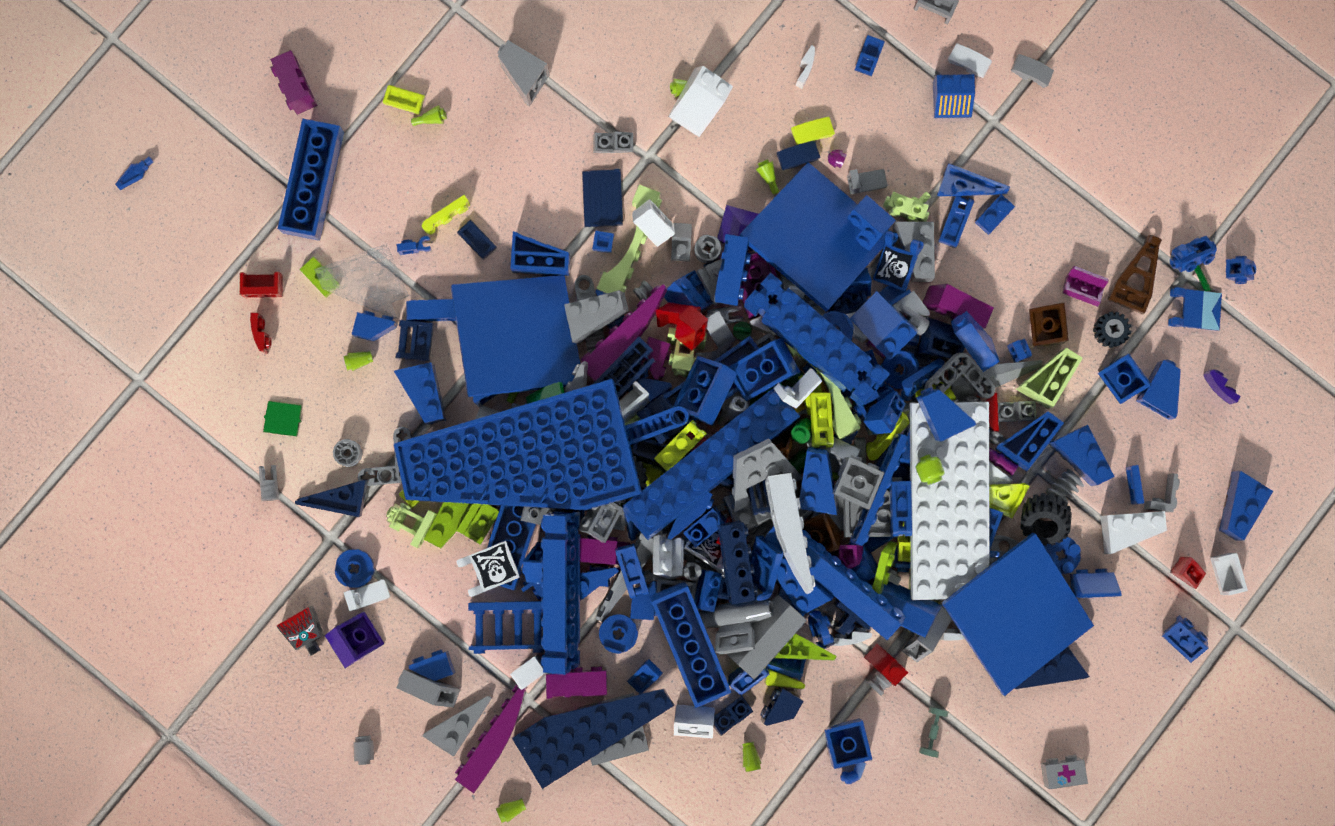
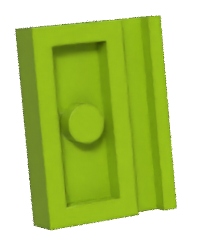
M471 504L456 531L481 545L495 522L499 510L491 505Z

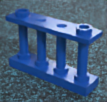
M541 601L468 603V611H473V614H475L476 645L469 646V650H474V654H485V650L532 649V653L544 652L541 646V613H543ZM485 610H493V614H495V645H483V614H485ZM505 610H512V614H514L515 644L503 645V614H505ZM524 610H532V613H534V644H522V613H524Z

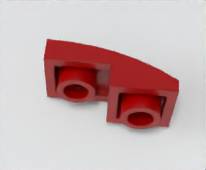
M250 313L251 330L259 351L268 354V350L272 346V339L269 337V334L262 332L265 329V319L259 313Z

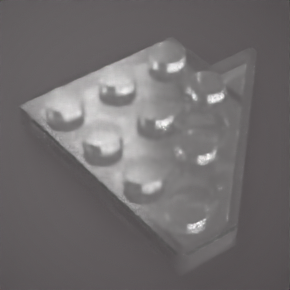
M387 243L315 269L322 289L393 319L397 318L391 303L409 297Z

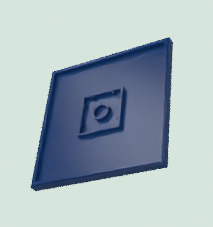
M809 162L739 235L749 238L748 246L825 312L829 310L885 245V235L870 251L859 244L855 239L853 224L847 218L858 204Z
M565 275L451 285L468 397L539 390L557 382H562L563 387H566L569 381H573L575 375L572 373L576 365L580 364L577 343L572 342L564 306L569 303Z
M1031 533L942 602V605L1003 696H1006L1094 626L1035 533Z

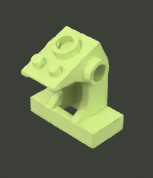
M669 327L667 343L676 345L674 354L670 353L669 365H672L671 372H674L673 375L675 376L682 375L687 377L696 360L693 357L694 350H690V354L679 353V347L685 345L675 338L676 328ZM705 334V339L696 349L704 350L707 334Z
M401 502L398 505L395 503L393 507L391 506L386 514V517H388L386 521L390 523L389 527L396 531L403 529L414 535L410 545L420 548L437 513L428 510L425 517H422L410 511L412 507ZM407 515L417 519L412 529L403 525Z

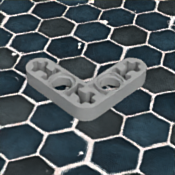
M960 352L954 354L926 382L924 387L928 389L934 384L937 385V390L944 393L961 376L979 397L990 398L995 393V386L967 353ZM959 358H964L962 361L963 365H958L960 362ZM947 369L952 372V377L949 380L944 378V372ZM972 370L977 372V378L974 381L969 378ZM978 383H981L983 386H988V392L984 393V388L981 385H978Z
M405 427L395 429L393 433L394 443L402 441L401 438H398L402 430L407 434L404 440L411 439V431ZM395 449V466L362 469L358 473V481L363 480L362 476H365L366 472L369 475H376L375 471H378L377 479L379 482H376V478L368 480L367 486L402 483ZM385 470L391 472V479L388 481H384L381 478V474Z

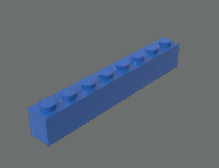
M773 527L765 538L783 553L775 528ZM802 530L803 536H806L808 543L806 554L811 558L810 574L814 576V579L888 640L904 622L906 617L903 615V612L899 608L893 607L883 595L874 591L869 583L862 581L852 569L844 566L838 557L832 556L821 543H817L807 531Z

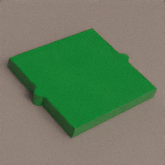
M268 401L266 415H264L263 432L297 437L299 423H301L302 406Z

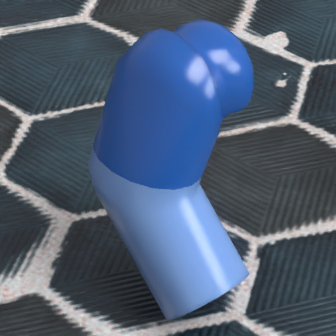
M857 763L853 771L849 773L846 771L842 772L840 776L841 781L845 782V784H852L860 780L867 763Z

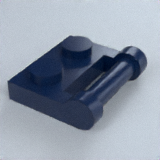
M399 320V327L401 328L398 352H396L395 358L430 362L434 324ZM408 328H413L410 353H405Z

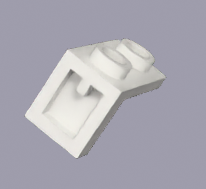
M810 368L792 388L778 383L774 390L782 401L797 408L822 382V379L814 369Z
M385 580L343 592L349 611H354L390 598Z

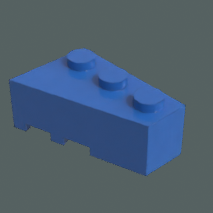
M513 231L510 269L512 273L569 276L570 254Z
M725 234V248L721 257L722 263L716 285L715 302L738 306L739 299L743 300L744 288L741 287L742 282L747 280L748 271L745 270L746 264L749 265L751 260V253H748L749 238Z
M432 362L394 370L424 423L429 425L446 421L435 365Z
M1048 411L1000 443L996 450L1005 454V457L1018 464L1019 467L1027 472L1064 422Z
M1088 425L1049 442V445L1090 486L1099 485L1115 477Z
M808 447L799 499L800 509L837 515L838 504L836 495L832 494L835 487L828 450Z
M1233 471L1230 476L1231 483L1230 488L1227 490L1228 497L1226 507L1223 509L1219 531L1235 541H1242L1246 539L1272 495L1273 490L1242 471Z
M783 555L777 580L801 615L831 601L835 597L816 580L813 591L806 594Z

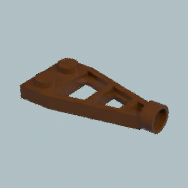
M1147 235L1143 246L1115 281L1108 300L1142 315L1145 314L1153 294L1159 246L1162 241L1159 237ZM1142 256L1149 258L1151 261L1148 271L1137 268V264ZM1134 273L1144 277V287L1141 291L1127 285L1128 279Z

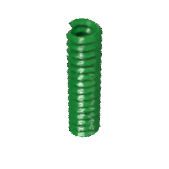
M1197 265L1194 271L1203 286L1202 288L1204 291H1210L1212 288L1206 280L1207 278H1205L1200 268L1201 266Z

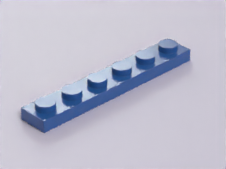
M903 434L894 435L879 470L884 472L872 505L870 509L863 508L849 542L863 546L868 541L871 525L877 520L876 513L885 501L884 494L891 486L893 481L892 475L900 465V456L908 446V436Z

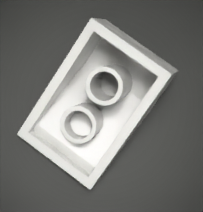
M697 67L693 70L668 117L700 137L726 101L733 86L706 67Z

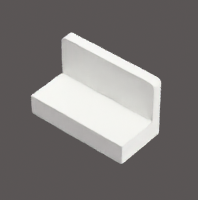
M677 704L674 735L713 738L715 708L703 706L695 708V706Z

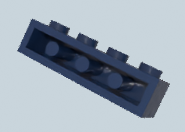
M740 520L717 524L728 600L732 605L755 601L757 587L752 581L754 567L749 561L751 547L746 542V537L748 536L747 525H744V522Z

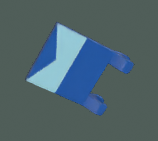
M1180 287L1170 289L1171 297L1184 298L1182 318L1173 317L1168 319V326L1220 330L1222 293L1190 290Z

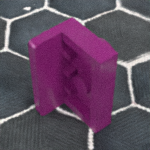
M1073 266L1066 276L1062 293L1098 307L1101 303L1103 290L1108 284L1109 279Z

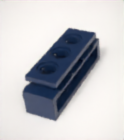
M638 337L593 384L613 379L615 387H620L617 390L618 399L620 400L633 386V383L638 381L656 363L653 358L649 359L654 350ZM646 358L647 361L635 372L634 369ZM633 372L634 374L621 386L620 383Z

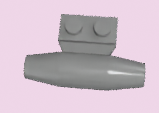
M755 600L733 605L731 603L715 606L714 612L702 610L699 611L705 627L719 628L715 638V652L721 655L755 650V631L751 624L774 616L775 609L771 600Z

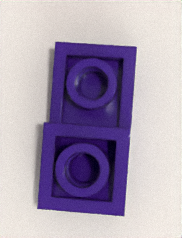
M1215 369L1204 372L1205 380L1220 398L1228 404H1234L1239 401L1241 396L1236 393V390L1229 386L1225 387L1228 379L1223 377L1224 374Z

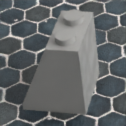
M508 40L505 45L502 44L499 48L498 58L503 71L524 102L530 106L550 76L546 62Z

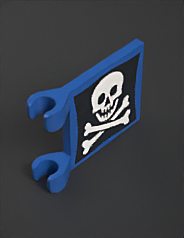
M887 231L885 245L873 280L906 291L917 257L923 249L924 243L915 239L912 240L909 252L894 247L899 235L895 232Z

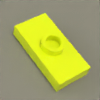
M388 85L383 104L420 114L425 96Z

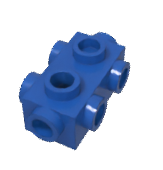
M1207 236L1195 238L1190 243L1181 244L1172 250L1170 265L1173 269L1177 268L1180 273L1185 270L1191 272L1199 264H1210L1215 258L1217 247Z

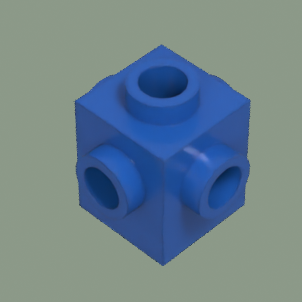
M1236 256L1235 259H1226L1227 279L1235 281V284H1246L1247 281L1254 280V274H1256L1257 270L1254 261L1247 259V256Z

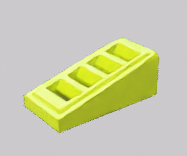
M770 669L768 670L769 675L764 681L766 685L805 689V684L801 681Z

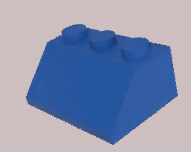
M697 356L673 407H684L688 410L690 417L713 426L737 373L722 363Z

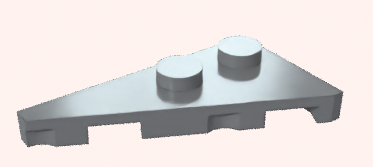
M486 696L425 732L423 737L454 757L492 697Z

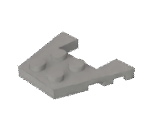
M770 439L734 455V487H732L734 498L732 508L735 512L751 504L746 489L765 480L768 476L781 472V474L791 473L792 479H795L796 482L803 479Z

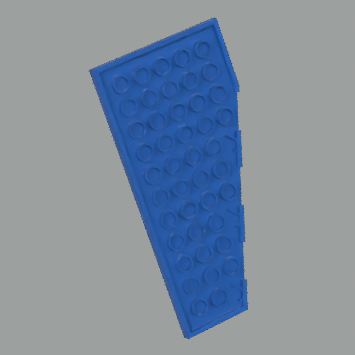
M613 379L394 443L406 500L588 510L642 495Z

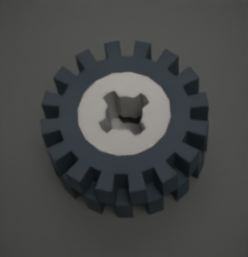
M1119 312L1106 313L1095 322L1094 326L1096 327L1093 329V332H1096V335L1094 337H1098L1099 340L1097 342L1099 344L1103 343L1102 346H1109V348L1117 347L1129 339L1128 335L1132 332V330H1129L1132 327L1131 324L1128 325L1130 320L1128 318L1125 319L1124 314L1119 315Z

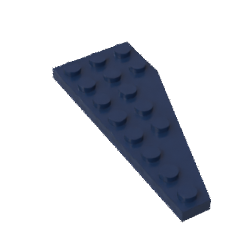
M663 688L546 716L514 736L512 740L543 789L672 708L674 703Z

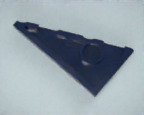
M361 480L295 500V504L361 517L368 480Z
M1067 647L1015 689L1086 679L1090 676L1069 647Z

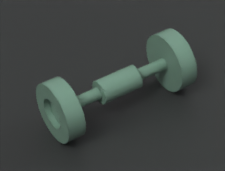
M930 706L928 712L936 714L935 721L931 725L928 737L930 738L928 748L920 746L919 753L938 758L939 751L933 750L932 746L939 730V726H937L939 717H948L949 711Z

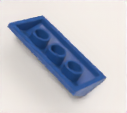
M875 577L867 581V583H869L872 586V588ZM888 581L887 585L884 584L881 593L893 607H897L903 612L906 618L901 626L926 638L942 605L932 600H912L911 590Z

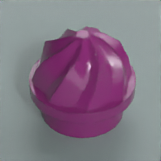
M833 150L828 154V162L834 168H841L847 154L843 153V150Z

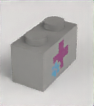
M1077 755L1065 756V760L1049 758L1046 759L1045 763H1041L1044 787L1049 790L1088 784L1085 762L1083 759L1077 758Z

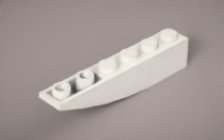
M791 473L768 476L765 480L778 541L794 576L804 592L809 594L813 591V587H815V579L810 574L809 569L811 568V558L806 554L808 543L806 536H803L802 533L804 522L803 518L799 517L798 512L800 501L795 496L794 490L797 489L796 481L792 479Z

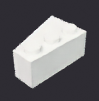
M1165 511L1100 516L1104 554H1113L1167 531Z

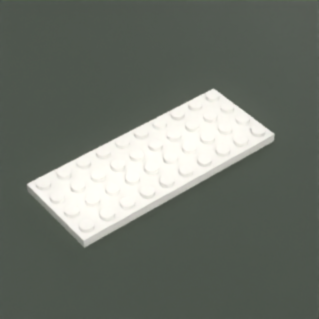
M954 402L976 422V425L942 442L935 441L919 403H910L912 600L947 599L989 567V402ZM928 454L931 457H939L945 474L942 476L943 480L931 485L921 482L915 467L920 462L919 458Z

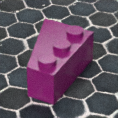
M291 50L270 59L273 65L270 68L274 76L278 77L280 82L278 86L282 94H285L287 99L285 101L290 111L294 110L298 115L318 106L297 58Z
M949 284L930 285L923 299V304L927 309L952 320L967 311L983 329L987 327L994 307Z
M580 534V562L619 565L615 548L630 545V543L617 541L618 537H608L606 543H603L591 535H588V539L581 538Z
M592 666L591 670H583V667L571 669L565 675L546 674V699L556 696L607 695V669L602 670V666Z

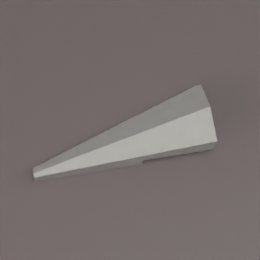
M1042 360L996 364L984 371V373L992 381L995 388L1041 368ZM948 369V378L950 379L952 372ZM972 370L969 374V378L972 381L977 378L975 370ZM961 376L951 385V390L957 399L978 396ZM978 383V385H981L984 388V393L988 392V386H983L981 383Z
M640 533L635 542V547L643 568L653 555V539L647 540ZM621 569L595 618L601 622L604 621L627 590Z

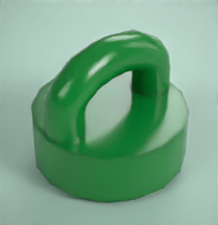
M741 321L735 324L733 335L737 340L743 341L751 336L752 328L747 322Z

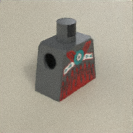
M313 606L307 607L277 625L279 631L295 650L306 647L310 656L321 651L316 640L324 636Z

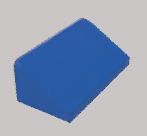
M739 667L728 676V685L742 696L766 678L769 672L765 667L754 680Z

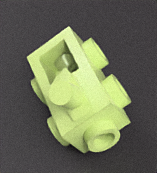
M893 192L890 197H886L883 207L886 208L885 210L890 215L904 217L908 222H926L930 212H927L929 205L925 203L931 196L928 192H925L918 199Z

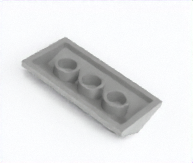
M778 594L772 600L775 609L774 616L751 624L755 631V650L727 654L754 680L807 621Z

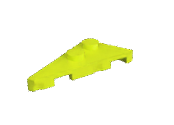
M1026 483L989 484V508L1003 512V515L1013 518L1030 486Z

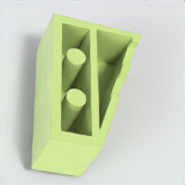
M1065 348L1019 385L1016 390L1045 408H1052L1083 358Z

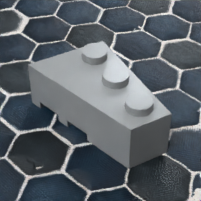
M895 222L892 227L894 232L899 235L898 244L900 249L910 252V245L914 239L924 243L923 249L917 257L910 278L911 282H932L935 279L934 222Z
M620 290L564 305L572 342L577 344L629 312L625 293Z

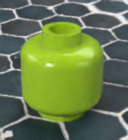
M928 454L919 458L920 462L915 467L921 482L931 485L943 480L942 476L945 474L939 457H931Z

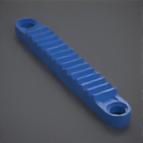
M677 406L626 425L630 445L685 425L690 417L688 410ZM679 410L685 414V418L681 422H677L674 419V413Z

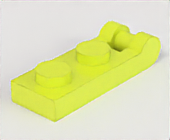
M461 196L422 223L423 230L428 235H432L441 224L446 225L452 221V217L456 214L460 215L466 212L470 206L466 196Z
M811 393L812 447L826 446V448H833L831 394ZM820 433H825L826 437L820 438Z
M901 413L892 433L877 434L873 442L866 444V453L870 460L878 459L889 447L894 435L900 434L910 422L906 414Z
M694 420L654 458L666 471L676 465L707 434L696 426L697 423ZM690 431L695 435L692 440L687 436Z

